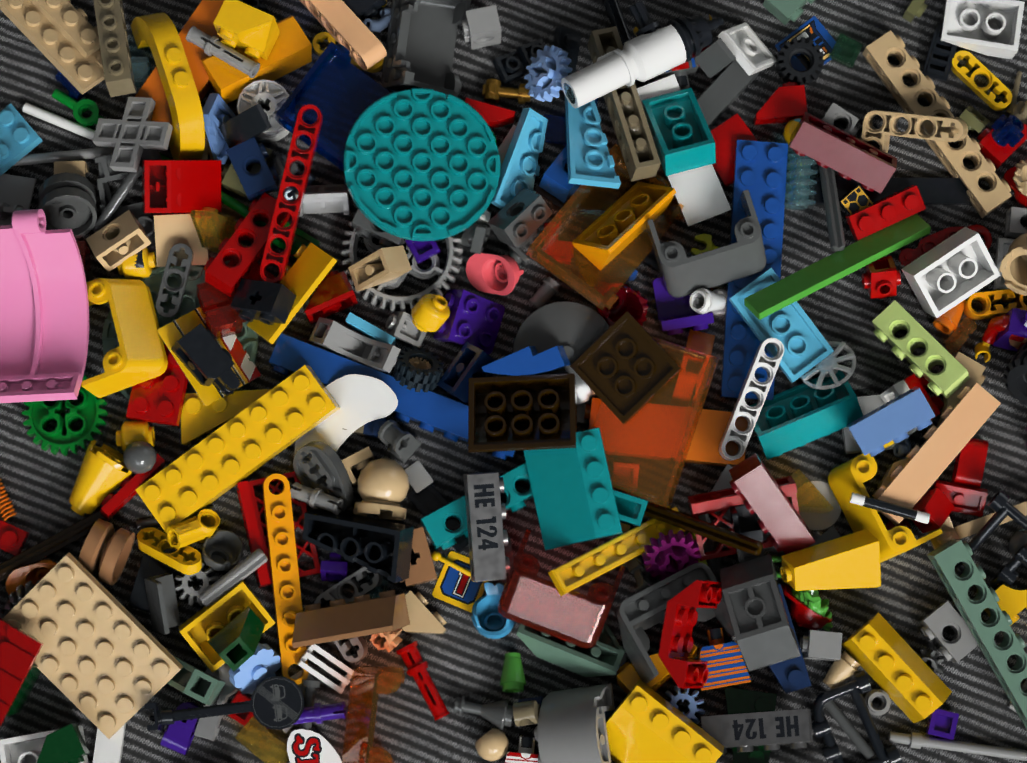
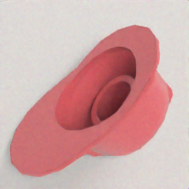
M475 253L466 263L465 270L467 279L475 289L484 293L501 296L509 295L518 283L520 276L524 273V270L519 268L513 257L489 253Z

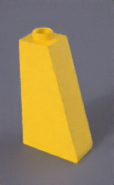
M866 529L781 556V578L795 591L877 588L881 586L879 540Z

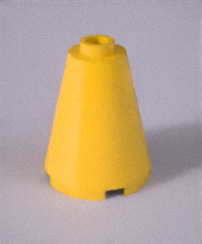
M92 440L87 447L69 498V502L72 505L70 508L81 516H84L85 513L91 515L110 493L115 492L120 487L124 479L134 473L126 468L123 454L104 443L101 448L95 446L97 443L95 440Z

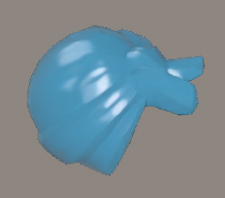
M492 582L484 583L486 595L480 597L472 607L471 619L475 629L482 636L490 639L505 637L511 632L516 623L515 608L502 593L505 588L502 582L495 586Z

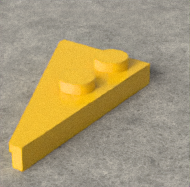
M271 389L234 391L233 394L224 396L208 406L204 405L197 393H186L181 413L182 445H188L192 440L213 431L221 424H225Z

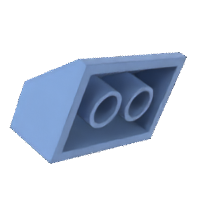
M914 387L846 426L863 455L870 454L873 457L884 451L883 445L893 440L896 444L909 437L908 431L916 427L920 431L931 425V419L935 417V414L921 389Z

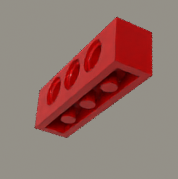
M265 192L260 199L255 198L249 206V214L245 219L241 217L237 221L233 229L235 231L230 238L226 237L219 246L220 252L215 258L211 257L204 266L205 282L230 298L236 292L241 279H245L264 254L277 201L275 198ZM288 212L282 213L278 218L281 227H284L290 219ZM257 221H263L267 225L259 227L256 226L254 223ZM247 240L251 242L252 245L245 247L242 246L240 242ZM233 260L237 265L227 266L225 262Z

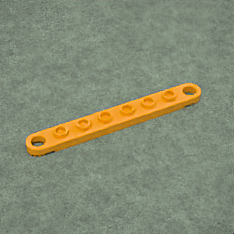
M271 474L265 478L262 489L282 677H286L299 685L302 684L303 679H307L309 672L302 668V675L296 679H292L288 675V668L292 664H297L307 650L306 646L297 648L292 646L296 613L302 612L303 609L290 484L284 475ZM273 479H279L284 486L282 492L277 495L272 494L269 490V483Z

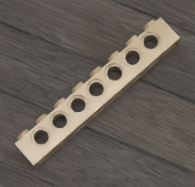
M890 30L865 47L863 56L905 113L959 118L954 117L949 110L950 105L943 96L940 97L934 90L935 85L929 76L923 75L919 69L920 64L913 55L910 56L904 49L905 44L899 35H894ZM896 57L900 64L893 66L888 62L887 58ZM910 77L915 85H905L902 78ZM921 97L926 98L930 106H921L917 99ZM927 120L923 125V130L926 134L930 135L934 130V125L930 120ZM955 125L953 127H943L942 132H953L954 137V134L959 133V128H956ZM967 135L963 140L958 141L959 148H952L945 141L925 139L952 178H960L967 187L966 193L970 197V202L981 218H984L1011 198L1010 186L1004 179L1000 180L995 173L996 168L990 159L984 158L980 152L981 148L978 142L973 137L970 138ZM969 159L973 161L975 168H966L963 160ZM978 180L987 181L990 189H981L978 185Z

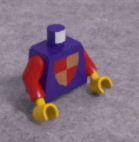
M1012 308L1006 314L992 318L982 337L983 342L978 343L974 348L975 359L978 358L980 353H985L984 362H988L991 358L990 344L1017 352L1027 342V311Z

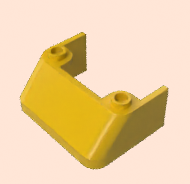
M97 278L86 282L89 306L109 302L119 347L111 349L105 354L103 358L105 373L82 381L81 386L97 398H102L162 375L167 369L168 360L163 340L157 331L160 327L150 288L143 281L137 279Z
M892 440L883 446L887 448L895 443ZM862 453L830 471L828 475L829 486L852 531L855 533L866 529L879 540L880 563L943 534L942 529L939 528L916 539L913 532L905 526H896L887 531L877 510L850 503L852 492L870 497L863 484L872 479L877 473V463L870 454L864 456Z

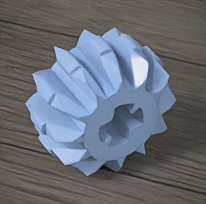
M675 685L674 691L676 695L674 696L667 690L665 695L671 699L668 702L678 709L677 701L680 700L681 703L684 700L687 701L688 705L686 708L689 711L684 715L698 724L700 720L694 714L703 715L705 713V710L697 709L696 706L703 704L704 699L694 700L699 691L694 690L691 695H688L689 688L683 689L681 694L680 688Z

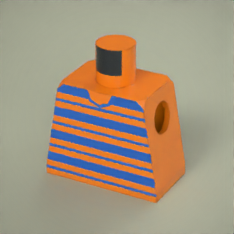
M722 628L706 630L709 646L698 648V660L708 661L709 675L707 682L703 688H699V691L751 682L737 641L725 643Z

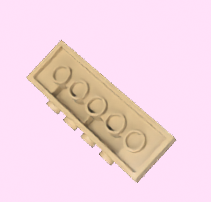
M0 0V10L82 95L105 80L97 26L93 27L88 22V16L81 8L76 10L71 4V0Z

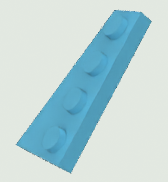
M565 96L568 183L619 189L621 181L619 176H616L615 162L607 148L608 140L600 126L601 119L595 100L575 109Z
M523 108L500 169L498 187L491 201V204L500 209L508 204L523 188L536 193V191H533L535 176H539L540 171L538 157L539 153L543 152L548 119L531 108Z

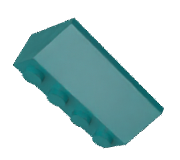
M840 370L835 374L838 381L846 377L843 371ZM819 377L814 378L809 382L816 385ZM824 377L822 386L834 384L831 377ZM848 380L838 387L827 390L814 389L802 383L774 395L773 400H765L754 427V433L766 459L769 460L843 429L849 423L862 417L863 413L857 396Z

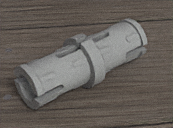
M295 482L292 486L296 490L290 489L292 499L308 503L313 509L321 508L338 515L341 511L337 507L343 508V499L326 494L320 488L312 489Z

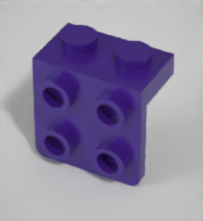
M662 277L653 280L654 297L661 331H667V335L683 333L682 328L693 327V331L708 329V324L714 323L713 312L698 314L691 308L689 303L691 295L682 298L672 297L666 291Z
M450 289L444 296L448 302L450 316L435 332L433 339L441 342H455L463 346L467 341L485 353L491 354L505 312L504 306L464 289Z

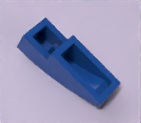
M563 345L552 347L539 354L535 346H528L482 366L483 372L497 375L519 376L555 371L571 364Z

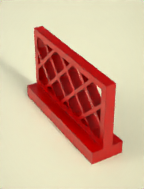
M294 471L282 474L287 479L294 478V482L301 484ZM265 478L242 481L236 484L250 552L252 554L257 549H261L268 558L266 563L255 570L259 588L272 584L269 549L266 544L267 535L264 536L263 528L266 529V525L261 522L260 518L264 510V501L257 498L254 492V486L263 485ZM273 479L269 483V488L273 490L272 494L275 492L279 494L282 492L278 489L281 481ZM278 481L275 487L270 484L272 482ZM291 498V502L299 506L302 512L298 521H294V531L297 527L303 531V526L299 523L302 518L304 521V514L308 512L306 503L300 500L298 502ZM257 502L263 505L260 511L258 509ZM306 541L303 547L296 544V549L300 550L297 560L304 553L312 558L314 569L306 571L298 567L299 578L321 573L316 546ZM308 543H309V547H310L311 553H310L309 551L305 550V548L307 547Z
M787 476L775 479L784 494L791 498V504L799 513L796 496L797 488L793 478ZM733 488L688 496L692 517L698 519V515L709 513L715 517L713 525L717 526L722 521L731 527L730 531H733L732 523L724 519L723 516L729 507L744 504L743 501L746 500L742 493L737 495ZM695 534L701 554L700 561L736 554L734 547L719 543L714 551L704 552L703 544L707 538ZM771 534L766 540L762 541L763 548L773 546L770 540L773 538Z

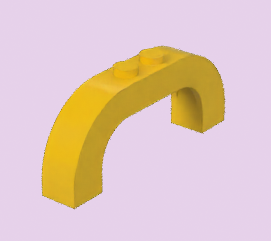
M163 12L135 17L130 26L137 48L150 47L169 104L173 126L169 148L173 160H200L205 147L203 112L178 31L170 17Z

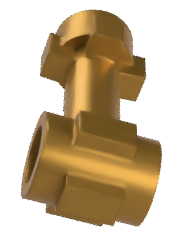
M487 79L486 84L483 85L482 96H484V101L490 104L498 103L499 97L517 98L518 104H525V102H530L531 96L528 95L529 90L525 88L526 84L520 83L519 88L501 87L500 80Z

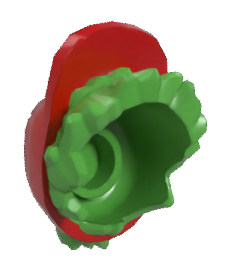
M782 583L783 593L790 599L788 610L791 619L796 622V625L808 630L823 628L825 631L830 632V629L833 627L831 623L833 618L832 613L828 612L829 599L821 600L818 590L795 591L791 586Z

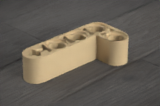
M875 110L868 112L864 117L861 140L868 144L872 141H877L880 145V150L888 153L890 136L957 142L967 136L968 126L964 120L959 118ZM876 115L881 116L883 124L879 129H876L872 123ZM902 117L908 121V128L904 132L898 128V121ZM927 120H930L934 125V130L930 135L926 134L923 130V125ZM955 125L956 128H959V133L954 134V137L953 132H942L943 127H953Z

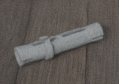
M195 26L191 27L186 35V41L203 49L205 54L219 58L250 78H254L260 69V63L251 60L220 42V38L215 35L210 36Z

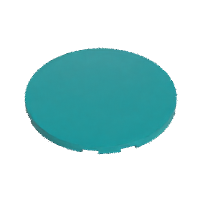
M411 88V90L397 93L392 92L383 96L367 107L358 117L346 142L343 168L346 185L354 203L374 225L399 238L412 241H435L461 233L484 214L498 187L501 169L500 155L495 142L496 139L484 118L468 103L452 94L448 95L428 88Z

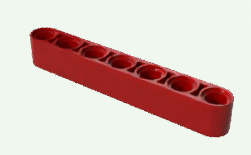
M312 104L304 105L300 108L297 115L260 266V275L266 282L277 283L284 278L323 122L322 112L317 106ZM308 110L317 112L318 118L313 124H307L303 120L304 113ZM301 136H308L311 139V145L306 150H301L297 146V141ZM296 161L303 162L305 166L304 173L299 176H295L291 172V166ZM289 187H295L299 192L298 198L293 202L287 201L284 196L286 189ZM284 212H288L292 216V223L288 227H281L278 222L279 216ZM277 238H282L286 243V248L281 253H276L272 249V243ZM272 263L276 264L280 270L278 277L274 279L266 275V268Z

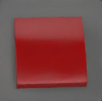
M738 113L711 130L715 140L716 163L712 165L717 177L725 187L732 184L734 179L736 140L757 141Z

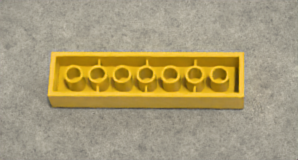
M304 365L139 486L135 491L166 533L169 526L192 518L233 488L238 482L244 480L339 410L340 407L309 365Z

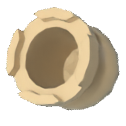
M1027 233L1020 235L1012 242L1008 252L1001 261L999 269L1005 279L1004 284L1014 293L1027 296Z
M381 458L370 461L361 469L357 481L358 493L363 500L354 504L353 514L367 517V514L379 515V519L405 520L407 509L402 508L400 503L406 498L408 493V474L395 460Z

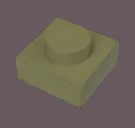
M913 0L902 18L910 23L915 16L920 18L928 7L925 4L926 0Z
M971 105L959 116L966 122L968 129L972 132L976 130L980 133L990 122Z

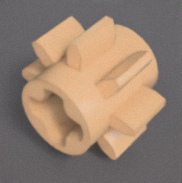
M402 629L372 634L370 641L377 650L386 649L388 652H391L403 641L399 637Z

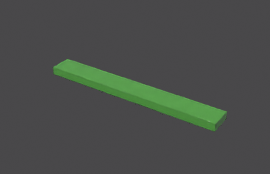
M914 214L744 298V305L761 320L929 234L931 226L919 215Z

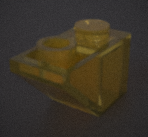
M203 207L202 211L192 210L191 218L202 248L218 254L222 241L226 237L230 238L235 232L233 230L237 223L234 221L235 217L218 214L219 210L210 207Z

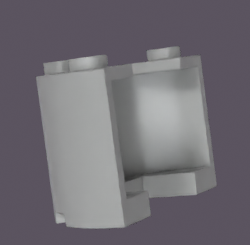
M612 683L552 691L543 698L538 717V726L534 729V736L539 748L538 763H611L605 711L615 710Z

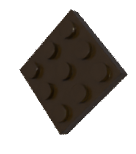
M628 311L570 366L623 424H626L682 370L675 360Z

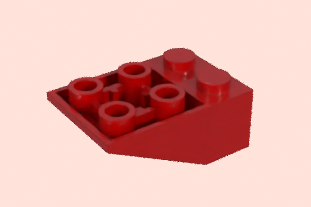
M142 160L144 213L221 212V160Z

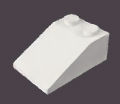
M946 0L940 40L986 56L1012 60L1018 52L1025 2L1017 0Z

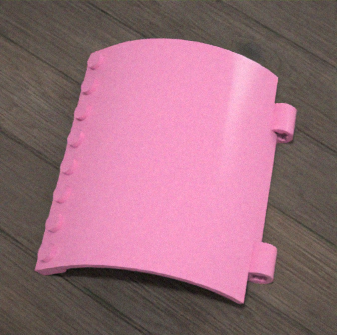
M42 209L16 210L12 214V225H0V403L75 400L78 397L83 380L89 345V301L80 251L72 229L46 230V216Z

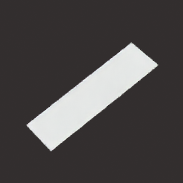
M675 74L637 88L641 103L645 99L681 90ZM712 164L667 176L671 187L675 188L676 199L688 226L731 210Z

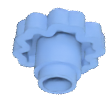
M258 643L255 653L234 672L230 668L229 680L242 694H253L255 688L263 680L276 676L274 672L278 671L281 667L280 656L268 644Z

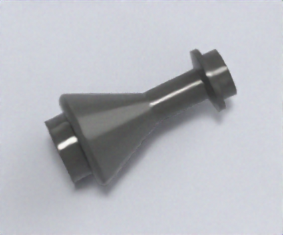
M463 695L462 698H456L454 713H458V716H461L462 712L481 715L496 728L503 730L504 726L511 727L513 705H508V699L481 705L465 701V696Z

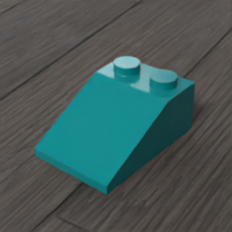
M692 88L642 100L648 125L666 176L716 163L715 140Z

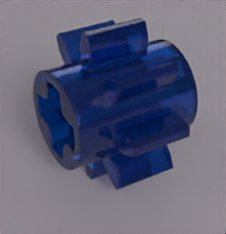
M1002 114L991 125L994 129L992 137L1001 146H1006L1009 143L1011 147H1014L1024 136L1021 132L1024 130V125L1014 115H1010L1007 118Z

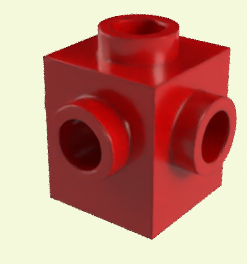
M884 256L866 265V273L862 274L863 289H868L870 298L883 299L897 296V285L901 284L900 271L896 269L892 256Z

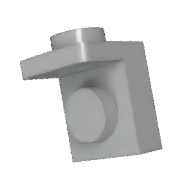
M395 311L389 316L385 325L387 328L385 332L417 348L421 347L427 333L417 329L412 322V316L404 311Z

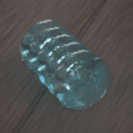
M788 154L787 170L789 171L786 172V180H788L786 182V190L788 192H785V200L788 202H785L784 205L789 210H805L808 206L816 204V201L809 199V196L816 194V191L809 189V186L817 184L816 180L810 179V176L818 173L817 170L811 169V166L817 163L808 156Z

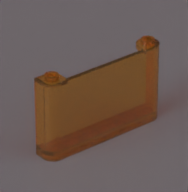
M617 144L612 147L609 154L613 156L616 176H619L621 181L619 189L580 185L526 252L527 256L602 311L605 307L608 309L612 308L619 298L616 295L617 292L653 249L647 229L601 271L573 246L572 241L637 182L671 187V184L658 174L655 177L631 181L620 146ZM675 195L666 211L654 221L659 240L675 220L680 222L684 218L681 211L684 205L678 204Z
M653 337L682 370L626 424H623L605 403L601 401L592 429L600 428L613 490L647 500L665 508H670L719 358Z

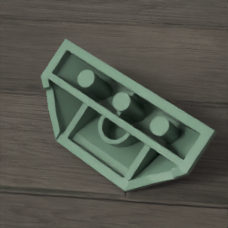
M560 605L526 610L517 631V636L536 657L584 677L616 675L625 652L606 624Z

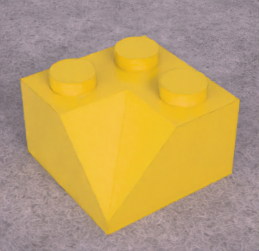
M224 0L213 22L222 43L232 49H235V47L245 50L244 53L254 59L261 57L267 60L280 34L273 15L238 0Z

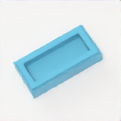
M351 312L345 319L347 326L370 339L391 345L396 343L394 336Z

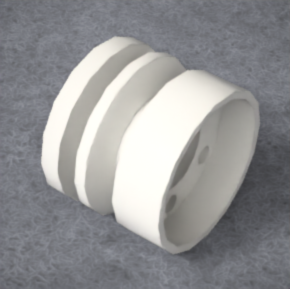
M265 79L254 81L246 86L238 98V114L259 103L261 106H269L270 108L269 111L264 110V112L267 114L272 127L256 136L255 139L260 142L271 143L287 136L294 125L295 113L290 96L285 88L275 81Z

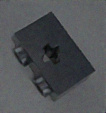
M242 278L230 307L239 313V318L248 322H253L255 319L268 325H273L274 323L285 324L296 295L280 283Z

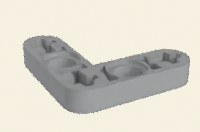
M362 567L320 594L314 604L320 603L321 607H323L325 600L332 601L345 598L346 603L355 602L354 597L368 594L382 583L383 575L379 573L374 574L375 577L372 578L373 583L370 581L360 585L358 581L366 578L367 573H372L366 570V567ZM345 584H350L354 587L355 594L352 598H347L343 595L342 590ZM362 636L349 639L347 642L342 640L334 641L340 653L348 662L355 663L360 661L368 653V646ZM352 645L359 646L357 654L352 655L350 653Z

